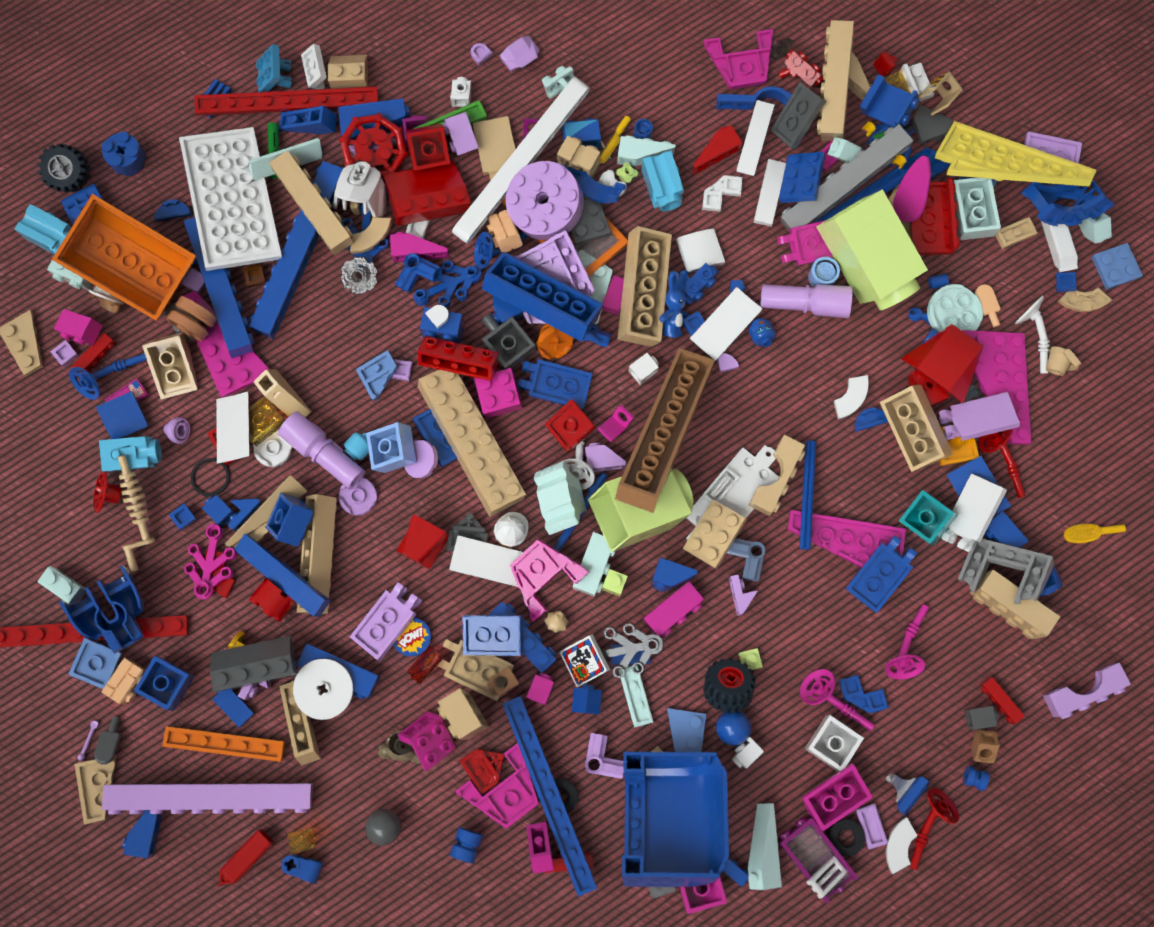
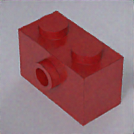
M918 370L912 372L907 377L909 387L912 385H922L931 407L941 404L949 398L946 390Z

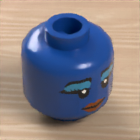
M763 318L754 320L748 330L756 346L768 347L776 337V332L771 322Z

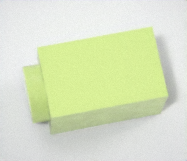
M883 189L860 199L816 226L849 286H852V291L860 304L875 301L878 309L881 311L903 301L920 289L915 278L928 269Z

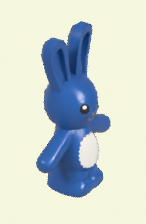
M686 270L681 271L679 275L678 272L672 271L668 277L669 291L665 297L668 310L659 317L660 322H663L662 335L667 337H681L683 319L689 316L687 312L682 310L686 304V295L683 292L689 273Z

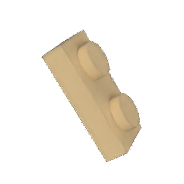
M1030 217L1001 228L995 236L1001 248L1005 249L1036 236L1037 231Z

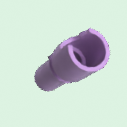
M762 284L761 308L803 311L805 314L807 311H810L814 316L850 317L852 286L817 284L815 287H809V285L799 287Z
M299 412L292 413L281 425L278 435L305 458L311 457V461L314 464L318 463L349 490L355 487L364 476L365 471L345 455L341 447L333 440L326 439V433Z

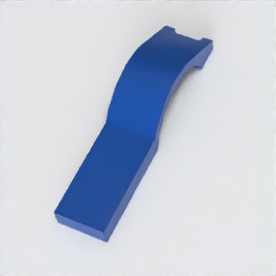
M774 86L764 87L757 91L755 95L717 94L716 109L753 110L756 101L765 98H774L785 106L792 94Z
M564 166L579 183L583 195L595 202L603 204L618 202V197L622 190L626 189V185L616 182L615 186L602 185L592 179L586 172Z

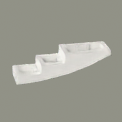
M756 101L737 172L754 176L774 104Z
M768 159L753 223L772 227L786 163Z

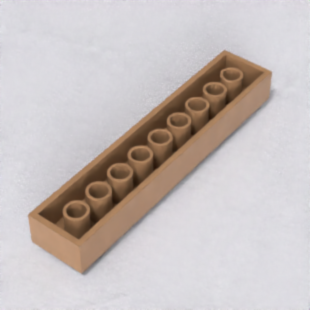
M681 348L678 349L618 484L616 500L654 513L710 378L715 360Z

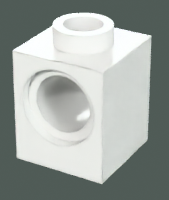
M646 353L629 366V372L641 385L658 372L659 363L654 356L650 357Z

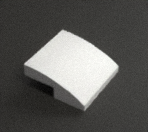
M714 228L687 234L676 239L686 271L689 273L697 272L705 263L709 266H719L725 263Z

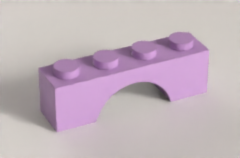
M1114 663L1095 671L1094 685L1084 695L1076 694L1068 687H1060L1044 694L1043 698L1053 717L1065 719L1072 716V711L1076 709L1082 711L1091 707L1090 703L1094 701L1100 703L1107 700V695L1114 693V695L1125 692V687L1131 684L1121 664Z

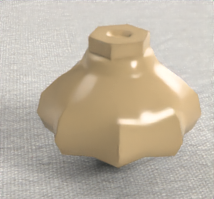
M561 611L549 612L544 620L548 629L553 630L555 633L565 631L566 626L569 624L565 614Z

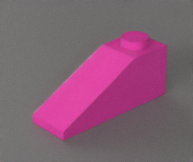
M396 232L390 235L393 262H404L405 257L411 253L425 260L449 258L447 248L405 232Z

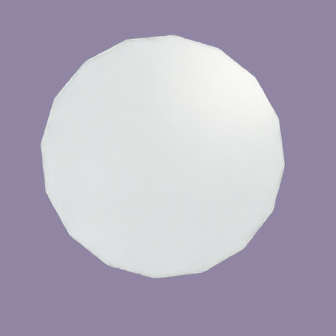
M277 429L263 431L254 441V455L261 464L267 467L283 465L292 454V446L278 435L279 430Z

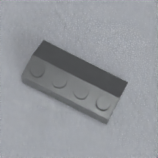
M291 636L217 651L211 654L210 675L213 692H223L292 677L298 674Z

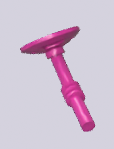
M922 604L913 622L909 623L910 627H907V630L904 632L905 637L899 656L889 661L885 666V672L889 677L893 679H908L917 676L924 670L925 661L921 657L907 654L912 638L916 637L915 634L918 633L917 630H920L919 626L929 610L928 606ZM895 666L898 670L894 672L890 667Z
M816 670L804 679L800 687V696L805 703L817 705L827 700L838 708L841 714L845 713L844 716H848L849 719L852 718L869 731H872L875 726L872 722L858 714L855 708L852 709V706L848 707L849 704H844L832 695L836 680L829 670ZM822 676H827V677H829L831 680L828 681L827 679L822 678ZM815 679L816 682L812 685L811 690H807L810 683Z

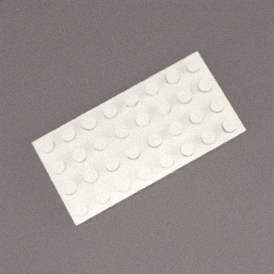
M254 128L179 137L206 271L274 261L282 258L265 178L254 180L249 171V161L260 157Z

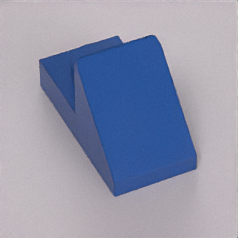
M258 499L230 500L241 511L232 515L228 526L237 532L263 503Z

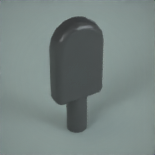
M113 716L108 731L103 730L100 733L94 752V758L99 764H109L116 755L121 739V734L116 732L120 721L119 717Z

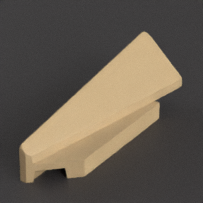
M290 475L225 544L229 548L236 547L244 534H248L259 543L270 533L265 527L280 492L301 498L308 491Z

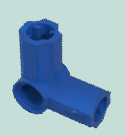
M414 253L408 254L404 259L405 266L395 286L410 293L419 275L436 283L442 276V268L420 258Z

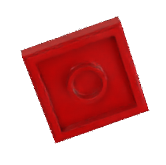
M573 399L544 424L568 453L596 428L595 424Z

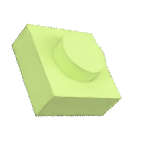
M758 648L738 653L739 660L742 664L746 663L748 669L763 668Z

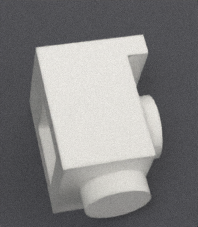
M458 77L457 80H452L450 97L452 107H464L470 104L472 86L471 81H468L465 77Z
M751 737L746 740V744L742 743L734 750L736 754L733 756L732 761L739 768L743 766L747 769L764 752Z

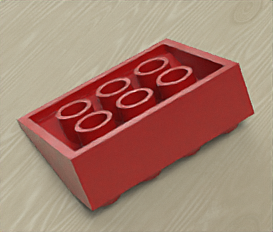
M454 161L447 165L416 171L410 169L382 176L397 226L462 214L470 207L471 201L466 185Z

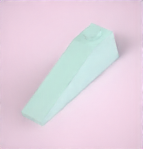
M774 803L757 804L748 863L750 889L767 890L782 887Z

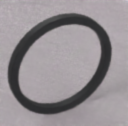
M208 458L200 461L193 468L191 484L199 494L211 497L222 493L229 484L230 474L227 466L223 462L219 463L226 471L225 484L217 492H201L195 485L194 475L202 464L217 462V459Z

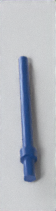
M602 472L594 485L592 484L587 490L588 494L584 499L586 510L590 505L588 499L603 485L608 477ZM577 525L565 529L553 548L560 552Z

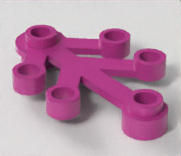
M211 524L206 529V536L210 539L206 559L202 555V548L199 545L191 544L188 548V553L195 558L203 570L202 578L197 573L198 567L193 563H187L184 571L195 583L194 593L201 600L209 599L214 592V587L224 579H231L234 574L231 568L223 567L220 573L211 579L212 572L226 561L234 560L237 557V552L233 548H227L215 560L218 540L222 538L224 533L222 527L217 524ZM197 547V551L193 553V549ZM230 551L233 552L231 557L228 556ZM193 566V570L189 572V568ZM229 570V574L225 576V571ZM207 587L206 592L203 593V589Z

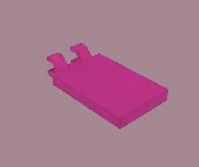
M824 221L790 228L789 235L777 237L778 245L790 243L791 254L781 256L782 263L796 260L797 265L815 262L821 257L832 258L830 250L816 226Z

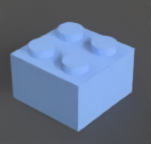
M397 422L366 433L372 470L387 473L417 463L411 426Z

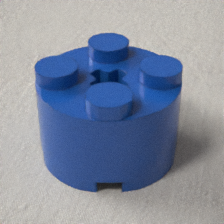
M120 132L110 136L102 143L103 157L114 172L119 175L132 176L142 170L146 154L132 135L127 132Z

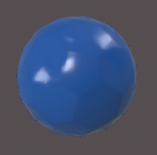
M735 710V713L726 711L717 719L716 733L725 744L738 746L749 738L751 722L741 711Z

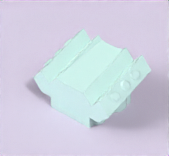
M565 461L536 472L534 481L538 486L537 496L541 514L546 521L545 529L548 534L551 535L579 524L580 515L587 510L579 478L571 474Z

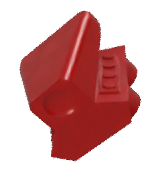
M413 515L408 531L396 551L423 567L430 569L449 535L444 530Z

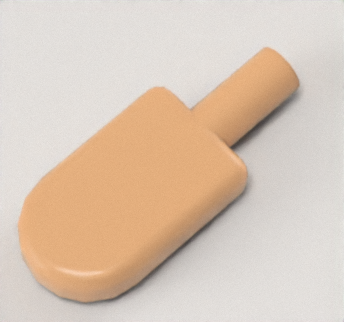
M986 284L978 286L975 294L982 304L983 316L989 315L993 328L1000 326L996 312L1000 311V306L993 288Z

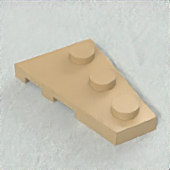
M115 755L112 762L106 765L99 764L95 759L75 764L84 824L107 819L108 810H102L103 785L113 783L117 755Z

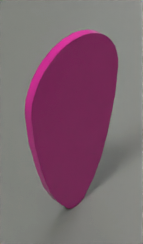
M921 156L913 163L904 176L894 197V211L903 222L917 220L924 211L931 177L930 161L927 156Z

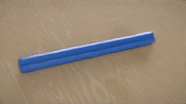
M808 440L805 444L799 546L801 550H809L811 548L817 444L816 441Z

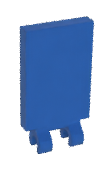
M540 359L537 360V364L523 361L521 371L531 373L529 381L519 379L517 384L519 390L529 391V397L560 405H566L573 399L584 410L593 373Z
M893 536L887 545L880 543L845 587L848 592L875 613L879 612L913 569V566L909 563L917 552L912 548H908L903 556L898 553L895 548L902 540L896 536Z

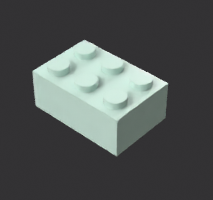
M989 178L954 180L953 184L956 186L954 201L957 202L955 217L959 222L957 237L960 240L994 237L1001 229L992 180Z

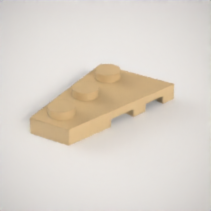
M31 310L0 327L1 337L26 377L43 368L40 346L36 337L37 330L34 326V314Z

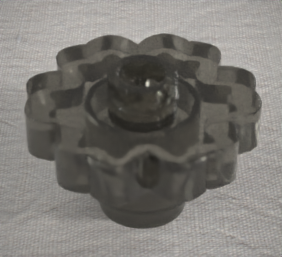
M355 256L352 261H346L341 268L343 276L340 280L344 288L351 289L353 294L363 295L367 290H373L378 283V278L375 276L378 273V269L375 263L368 262L364 256ZM357 272L361 273L362 278L357 277Z

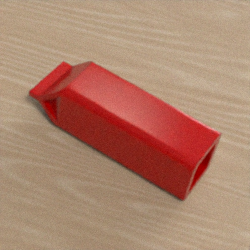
M258 829L220 869V879L217 887L224 884L238 883L275 844L264 830Z

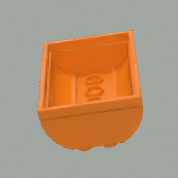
M92 194L52 260L158 321L189 274L197 256Z

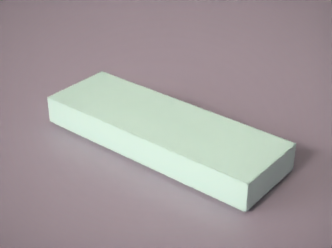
M632 666L626 668L625 675L620 679L635 728L653 723L641 676L640 674H635L632 671ZM619 669V675H622L623 671Z

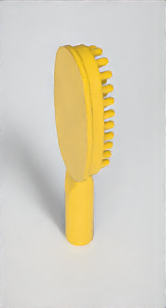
M625 116L615 134L600 153V162L605 163L606 159L608 160L615 150V147H617L621 140L619 135L623 133L631 121L630 117Z
M1079 524L1067 528L1064 531V538L1070 543H1087L1097 540L1104 534L1125 532L1126 527L1124 524L1099 527L1095 524Z

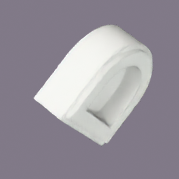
M436 305L425 313L437 329L443 326L449 319L448 310L442 305Z

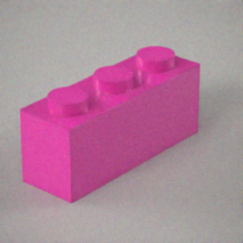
M688 581L649 613L643 621L654 634L662 635L665 638L673 631L671 627L674 624L680 625L688 619L686 614L690 611L695 613L703 606L701 602L704 599Z

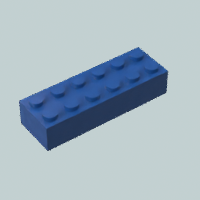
M504 251L486 272L482 286L484 291L581 342L598 320L603 303Z

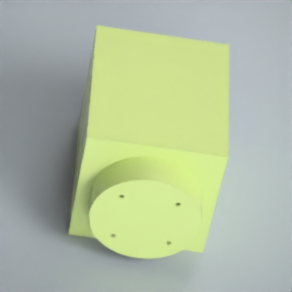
M677 469L671 470L654 513L615 499L622 476L605 482L588 499L611 553L671 530L691 515L693 508V495L690 485L685 476Z

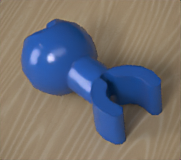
M913 307L909 310L908 317L911 321L925 320L930 325L927 313H924L918 307Z

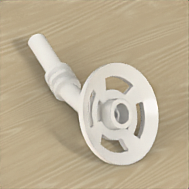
M1042 295L1015 324H1020L1028 319L1035 320L1040 339L1038 341L1040 343L1038 345L1040 347L1038 349L1040 352V373H1048L1046 366L1048 351H1050L1048 348L1050 347L1048 344L1050 340L1047 338L1043 318L1039 311L1044 299Z
M585 438L576 446V458L564 460L574 477L579 478V480L586 479V482L580 483L582 490L589 488L595 480L593 469L583 461V445L585 444L583 441Z

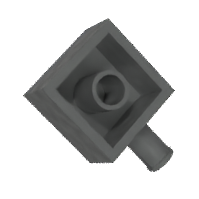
M491 314L486 315L482 319V322L491 332L482 339L483 346L488 350L498 352V364L503 370L508 368L514 369L536 352L535 344L513 317L501 325L497 323Z

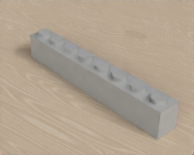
M899 124L895 128L893 126L885 131L881 139L876 138L873 140L867 150L859 151L853 161L845 162L840 167L841 170L836 174L834 172L825 179L826 182L819 185L816 201L796 202L797 204L793 208L788 207L782 212L781 223L789 233L790 228L814 223L893 162L897 155H902L912 146V138Z

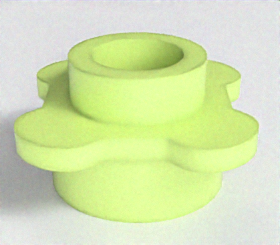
M624 163L621 169H617L616 174L621 181L630 183L633 177H637L638 171L633 169L630 163Z

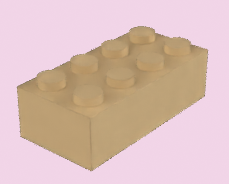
M912 385L880 402L911 472L921 470L953 455L922 385Z
M995 570L985 573L975 593L969 592L973 595V599L976 602L984 603L990 607L989 610L993 614L1004 617L1006 623L1014 628L1018 627L1023 631L1022 634L1029 639L1047 637L1060 618L1059 615L1039 601L1034 602V599L1021 600V604H1014L1019 587Z

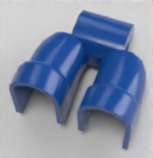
M124 565L120 566L124 576L115 582L105 584L101 580L97 581V584L115 611V619L110 621L107 618L94 590L89 587L85 588L89 596L78 603L68 604L63 600L59 601L72 626L82 636L90 640L104 636L114 654L144 637L139 624L135 620V617L144 611V601L135 584V579Z

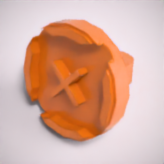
M545 324L539 332L537 349L542 357L546 359H558L570 351L574 338L549 324Z

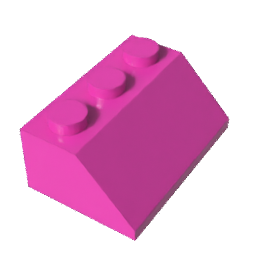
M850 764L802 796L807 812L822 831L873 798L854 764Z
M720 877L707 885L679 887L687 914L727 903Z

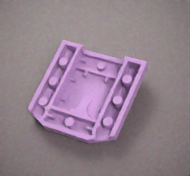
M567 230L518 256H514L589 297L595 291ZM522 311L527 323L547 324Z

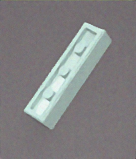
M319 138L250 160L249 171L253 179L258 180L274 175L275 173L269 162L287 150L291 156L295 154L301 163L299 166L321 159L322 150Z

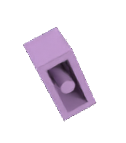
M466 112L444 119L445 123L442 125L445 134L450 136L449 146L452 153L456 152V155H460L479 148Z

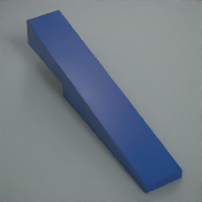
M244 534L234 550L313 617H321L331 600L305 581L304 577L248 534Z

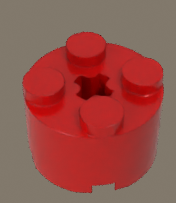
M267 577L249 598L253 604L263 608L262 611L271 618L273 617L279 622L284 619L296 603Z

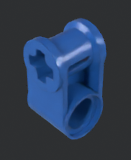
M295 854L285 857L281 863L284 873L315 884L323 866V863L318 860ZM293 859L296 867L290 869V865L287 862Z

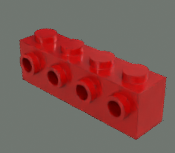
M425 336L418 349V365L492 381L498 367V352Z

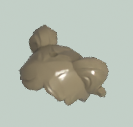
M403 730L390 734L386 744L379 746L378 755L382 759L391 758L395 761H411L421 764L412 745L400 741L398 734Z

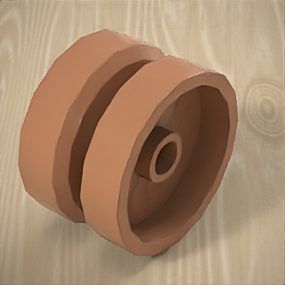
M180 296L175 304L179 311H171L166 320L186 335L203 342L208 335L207 330L203 326L213 327L217 318L194 301Z

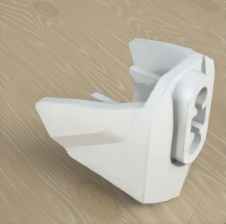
M367 162L347 165L342 170L336 185L333 200L334 209L338 208L340 198L343 200V210H346V201L363 203L364 214L371 211L373 217L385 215L387 213L386 190L380 172L376 168L370 167Z

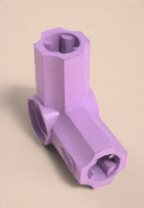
M590 733L585 761L586 770L592 774L622 779L624 761L604 757L608 736ZM591 759L599 761L600 766L597 770H591L588 767Z

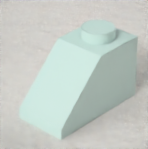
M1104 213L1094 219L1090 217L1082 220V224H1078L1084 237L1093 243H1101L1112 237L1111 217Z

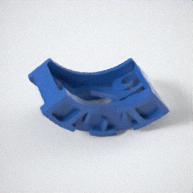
M1094 178L1090 184L1093 188L1088 193H1086L1088 186L1043 184L1038 182H1032L1021 192L1024 197L1032 201L1040 212L1037 215L1038 218L1052 226H1058V224H1065L1066 226L1082 224V220L1090 217L1094 219L1115 205ZM1097 191L1099 195L1094 196L1093 194ZM1064 198L1077 200L1072 207H1064L1054 203L1056 200Z

